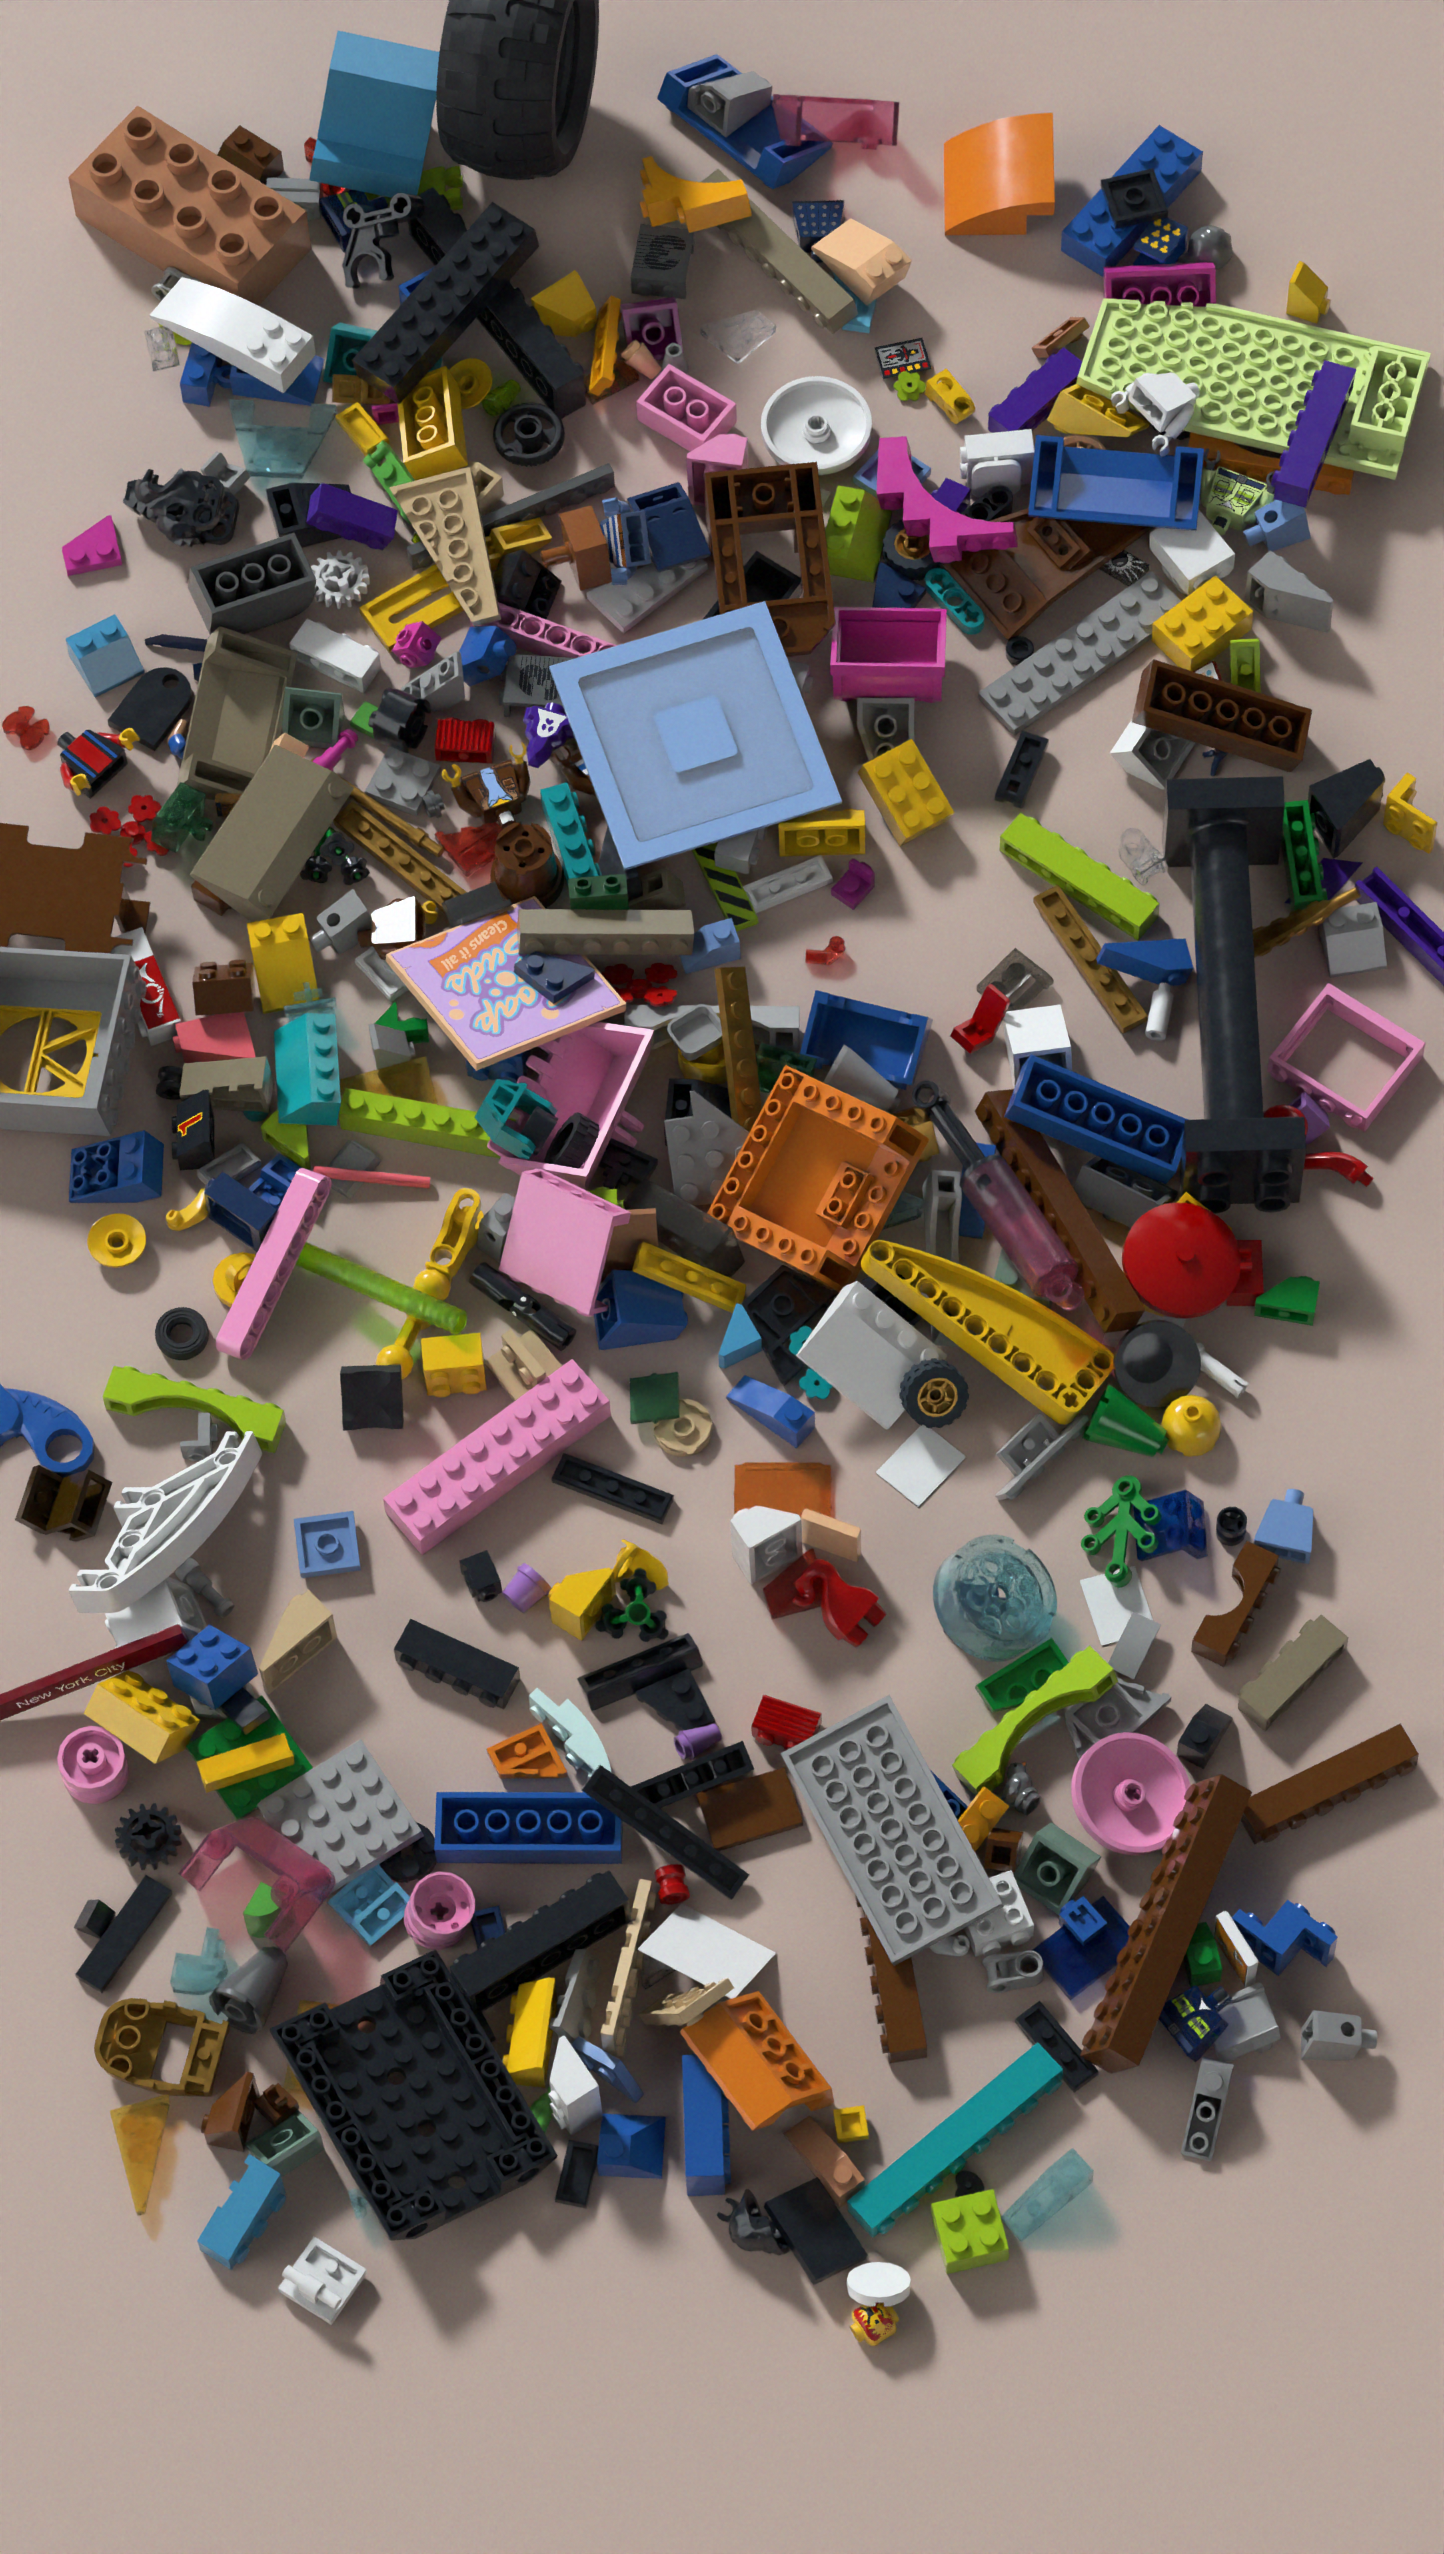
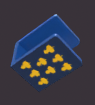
M1168 217L1151 221L1134 244V249L1141 253L1133 262V266L1176 264L1178 257L1187 249L1188 227Z

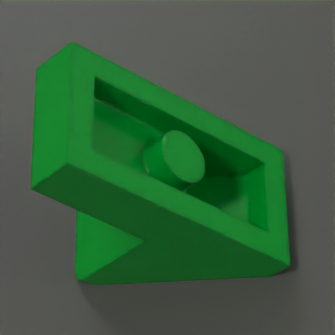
M394 1002L374 1023L404 1031L407 1042L413 1041V1044L430 1042L427 1019L412 1017L405 1021H399L397 1002Z

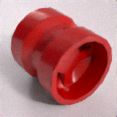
M670 1864L655 1870V1880L660 1885L658 1895L661 1904H678L690 1898L689 1888L684 1884L686 1874L683 1865Z

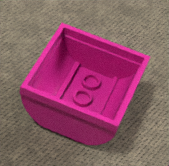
M834 607L835 626L832 628L830 675H833L834 700L848 702L857 700V698H914V701H924L926 703L942 702V677H945L947 609Z

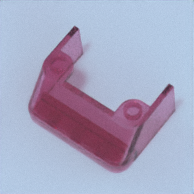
M773 94V109L779 137L785 140V145L801 146L802 141L810 140L861 143V149L877 150V144L897 146L899 102Z
M248 1816L211 1831L178 1874L200 1892L224 1859L237 1846L280 1877L272 1886L271 1899L282 1911L264 1935L286 1953L333 1890L336 1881L334 1873L323 1863L257 1817Z

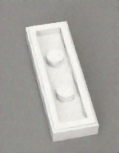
M819 855L747 884L743 888L755 912L758 913L833 883V877L822 856Z

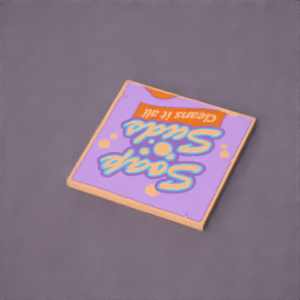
M535 896L386 954L388 965L476 1071L626 1011V1002L585 955L548 954L591 967L595 970L593 980L554 1004L514 973V964L530 955L519 954L518 909H545Z

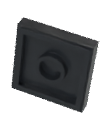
M1153 168L1101 180L1100 186L1115 229L1168 217V209Z

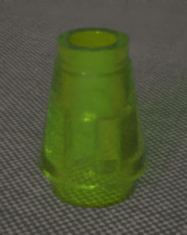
M509 379L507 382L490 390L482 400L484 410L493 417L501 415L521 392L520 385L515 380Z

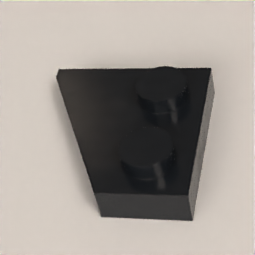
M689 1668L636 1691V1697L641 1703L645 1702L657 1711L660 1717L672 1722L679 1731L715 1724V1719Z

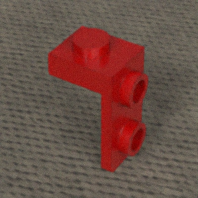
M994 985L986 986L972 1018L954 1027L950 1037L970 1054L992 1043L1011 1003L1010 999Z

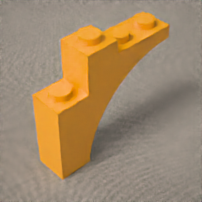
M652 156L641 158L644 169L639 170L645 189L642 190L644 201L639 202L643 218L648 217L652 227L679 220L680 224L685 223L688 232L692 233L752 216L748 194L742 179L718 183L688 181L665 172L657 165Z

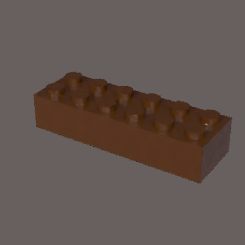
M1153 659L1142 671L1132 723L1291 773L1303 760L1312 709Z

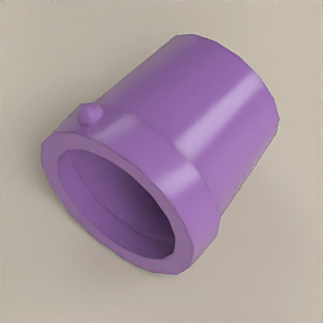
M523 1563L517 1567V1573L503 1590L502 1594L516 1609L525 1613L543 1596L549 1595L551 1586L533 1568Z

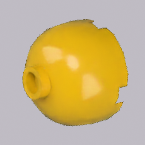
M1196 1395L1181 1396L1172 1401L1166 1408L1161 1426L1167 1430L1165 1437L1169 1438L1167 1446L1174 1451L1175 1449L1188 1457L1201 1456L1212 1450L1221 1433V1421L1218 1410L1213 1403L1204 1397Z

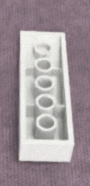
M184 277L176 283L150 314V319L282 393L289 388L316 355L313 335L250 301L216 287Z

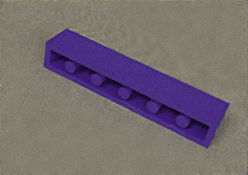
M1324 360L1321 370H1315L1311 386H1314L1313 390H1307L1303 406H1306V408L1298 412L1295 426H1298L1297 430H1291L1287 446H1290L1289 450H1283L1279 462L1281 470H1275L1271 486L1275 487L1274 499L1306 508L1354 388L1355 368Z

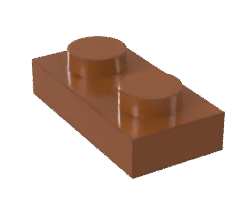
M1070 317L1031 349L1036 357L1048 358L1051 354L1058 353L1067 344L1074 343L1082 338V333L1090 325L1085 317Z

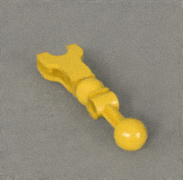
M462 1188L454 1194L446 1210L440 1233L430 1252V1262L426 1261V1269L416 1276L411 1297L405 1303L406 1321L395 1343L384 1347L377 1355L376 1365H401L402 1380L412 1371L413 1358L410 1350L420 1330L427 1329L433 1323V1313L438 1312V1304L443 1303L449 1296L450 1284L453 1281L452 1277L457 1274L468 1251L478 1241L479 1222L484 1217V1214L480 1210V1196L473 1189ZM465 1198H470L474 1201L472 1206H465L461 1209L459 1207L460 1202ZM443 1258L451 1260L446 1265L438 1264L439 1260ZM417 1309L426 1310L423 1315H413V1312Z

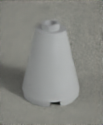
M843 1045L823 1082L892 1114L901 1098L896 1096L898 1090L850 1047Z

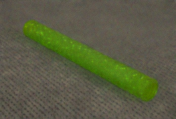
M305 1243L295 1264L300 1268L302 1267L307 1271L310 1270L314 1274L339 1283V1285L344 1287L346 1286L348 1289L368 1296L371 1299L383 1302V1304L398 1309L401 1312L413 1315V1317L418 1319L420 1318V1320L431 1325H435L445 1331H450L454 1335L459 1334L466 1326L468 1318L466 1310L459 1309L450 1303L436 1299V1297L429 1296L417 1289L414 1290V1288L406 1284L399 1283V1281L392 1280L387 1276L385 1277L369 1268L362 1267V1265L355 1264V1262L348 1261L343 1257L341 1258L332 1252L311 1245V1243Z

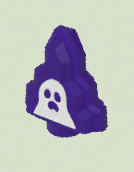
M547 703L545 708L538 706L526 708L523 723L527 725L525 736L529 740L526 749L528 766L539 768L550 759L554 749L564 746L568 738H574L575 736L563 706L556 703Z

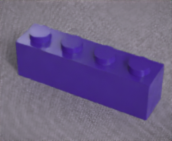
M1064 347L1058 353L1051 354L1039 370L1032 371L1019 388H1013L1000 405L996 404L991 408L988 413V430L991 433L1027 429L1033 431L1050 415L1060 391L1077 384V377L1083 361Z

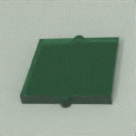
M678 1372L658 1375L652 1373L651 1376L630 1378V1422L632 1425L647 1422L657 1424L661 1420L680 1418Z

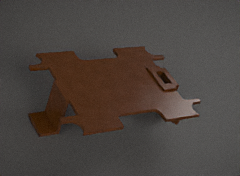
M0 823V947H8L10 937L18 934L61 939L65 942L64 951L111 954L117 946H133V939L111 937L114 917L121 933H127L142 927L146 934L151 903L130 900L124 883H121L124 863L147 865V858L135 857L130 853V844L134 838L85 832L83 845L78 849L36 845L29 843L27 840L29 826Z

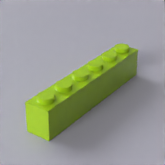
M1020 812L1001 834L999 851L1051 885H1059L1065 894L1137 941L1140 940L1159 917L1160 903L1152 894L1142 892L1129 879L1119 877L1111 872L1106 864L1091 859L1084 850L1071 846L1058 833H1051L1042 827L1035 818H1028Z
M345 1088L339 1111V1121L342 1130L499 1159L501 1157L487 1147L490 1137L475 1119L477 1113L475 1111ZM508 1118L509 1120L516 1123V1119Z

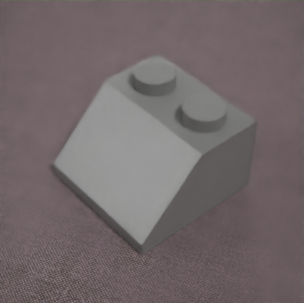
M1377 902L1338 908L1325 918L1323 923L1318 925V932L1330 978L1387 969L1383 926Z

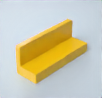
M285 1733L197 1761L196 1763L205 1791L208 1793L294 1765V1754L289 1748Z

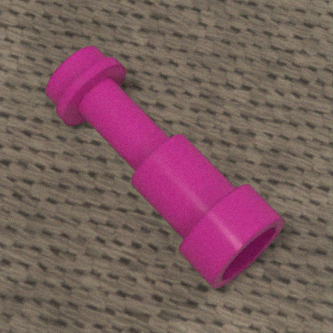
M345 729L338 735L339 741L334 747H329L321 757H316L312 762L333 771V768L342 759L341 755L347 748L355 747L358 741L357 734L351 729Z

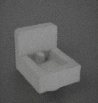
M218 451L200 469L203 475L216 477L224 485L225 491L233 495L250 478L246 469L228 464L223 454Z
M198 1413V1441L180 1442L183 1459L201 1461L213 1454V1442L218 1441V1424L212 1423L210 1413Z

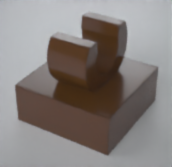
M279 2083L272 2084L263 2091L262 2096L254 2101L255 2108L275 2128L299 2109L298 2101Z

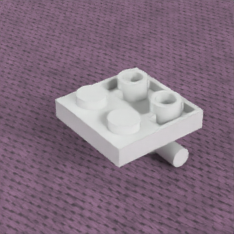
M314 2236L294 2266L288 2265L284 2269L282 2276L285 2279L278 2287V2290L281 2294L332 2325L366 2276L367 2269Z

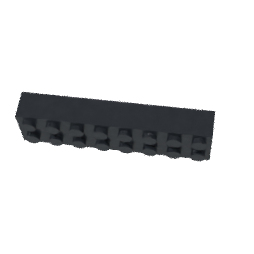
M492 202L352 359L357 376L400 404L538 249L539 243L535 229Z

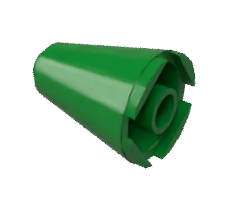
M1108 1385L1107 1390H1104L1091 1415L1090 1426L1086 1425L1082 1438L1086 1441L1154 1457L1156 1452L1162 1454L1169 1441V1438L1165 1437L1167 1430L1111 1385Z

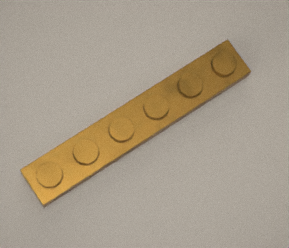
M354 801L334 818L333 822L337 828L428 901H433L436 907L444 914L442 902L467 893Z
M1056 885L1033 897L1034 905L1122 1034L1147 1022L1148 1015L1118 971L1097 963L1096 958L1102 948L1060 886Z
M720 967L715 969L731 1117L732 1120L750 1132L762 1110L746 967Z

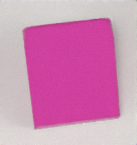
M398 403L372 406L373 420L377 425L399 422Z

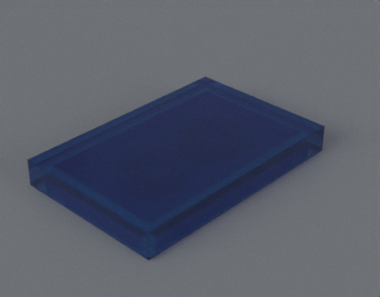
M1104 1896L1091 1905L1107 1922V1928L1084 1946L1064 1925L1032 1949V1951L1037 1952L1041 1956L1043 1969L1070 2000L1118 1964L1116 1961L1121 1949L1126 1946L1130 1937L1128 1935L1130 1926Z

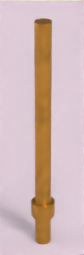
M342 778L354 788L349 795L351 798L409 837V841L418 848H425L438 858L444 853V848L430 839L427 832L419 827L414 828Z

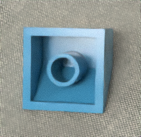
M115 614L65 638L69 657L95 698L145 673L129 635Z

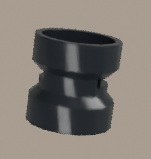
M1226 1507L1219 1512L1216 1536L1222 1544L1235 1546L1244 1540L1247 1527L1245 1513L1237 1507Z

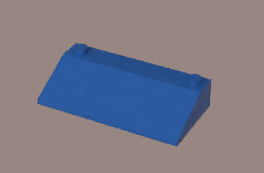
M718 54L666 72L657 100L772 189L793 181L832 148L833 143L772 96L769 106L727 137L723 136L687 108L689 89L692 86L742 74Z
M1036 435L1028 517L1196 531L1204 449L1176 446L1175 456L1166 455L1161 457L1160 454L1064 447V437Z

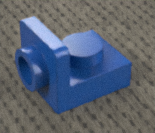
M1084 1896L1076 1902L1074 1900L1069 1901L1060 1910V1927L1062 1929L1067 1927L1083 1946L1107 1928V1922Z

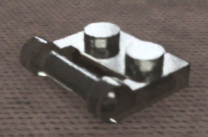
M1014 948L977 985V992L983 995L986 986L992 984L1009 998L1032 976L1036 981L1014 1003H1010L1007 1011L1022 1010L1043 989H1049L1054 984V980L1046 971L1018 949Z

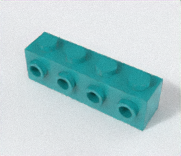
M568 782L540 789L542 809L568 889V879L600 876L598 863L594 864L592 856L596 855L591 839L586 840L584 834L588 832L585 818L583 815L578 816L576 810L580 808L576 792L570 791Z

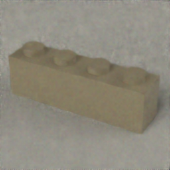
M1320 1615L1315 1621L1311 1619L1307 1621L1299 1632L1301 1635L1294 1642L1292 1640L1286 1642L1279 1651L1280 1656L1274 1662L1268 1661L1259 1671L1260 1676L1253 1683L1248 1681L1239 1691L1238 1709L1264 1731L1347 1649L1349 1637L1323 1615Z

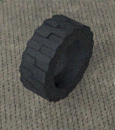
M579 1112L574 1113L558 1130L547 1150L544 1163L579 1169L595 1145L600 1130L599 1124Z

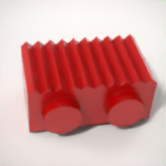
M449 717L445 720L438 719L435 741L436 761L493 764L496 739L494 722H489L485 719L461 721L455 717Z
M763 1695L751 1726L752 1737L763 1745L772 1746L776 1744L788 1750L818 1734L822 1723V1713Z

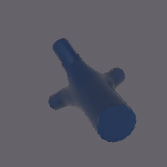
M1213 749L1202 753L1204 758L1214 757L1210 772L1211 776L1216 775L1217 767L1228 754L1227 752Z

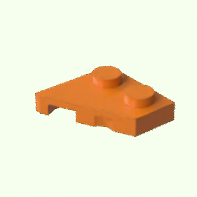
M542 1723L486 1749L500 1779L565 1778L568 1776L567 1770Z

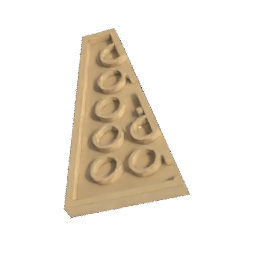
M466 467L389 487L473 626L501 620L471 468Z
M639 1879L631 1913V1920H634L633 1925L628 1924L626 1930L625 1947L622 1946L612 1987V1997L614 1999L613 2002L608 2001L606 2023L602 2025L601 2029L602 2049L616 2058L619 2056L624 2057L627 2045L625 2027L631 2026L633 2009H631L632 1998L637 1997L639 1988L637 1968H643L645 1953L637 1949L642 1945L643 1939L647 1940L649 1938L651 1921H647L649 1910H655L657 1893L653 1892L652 1881Z

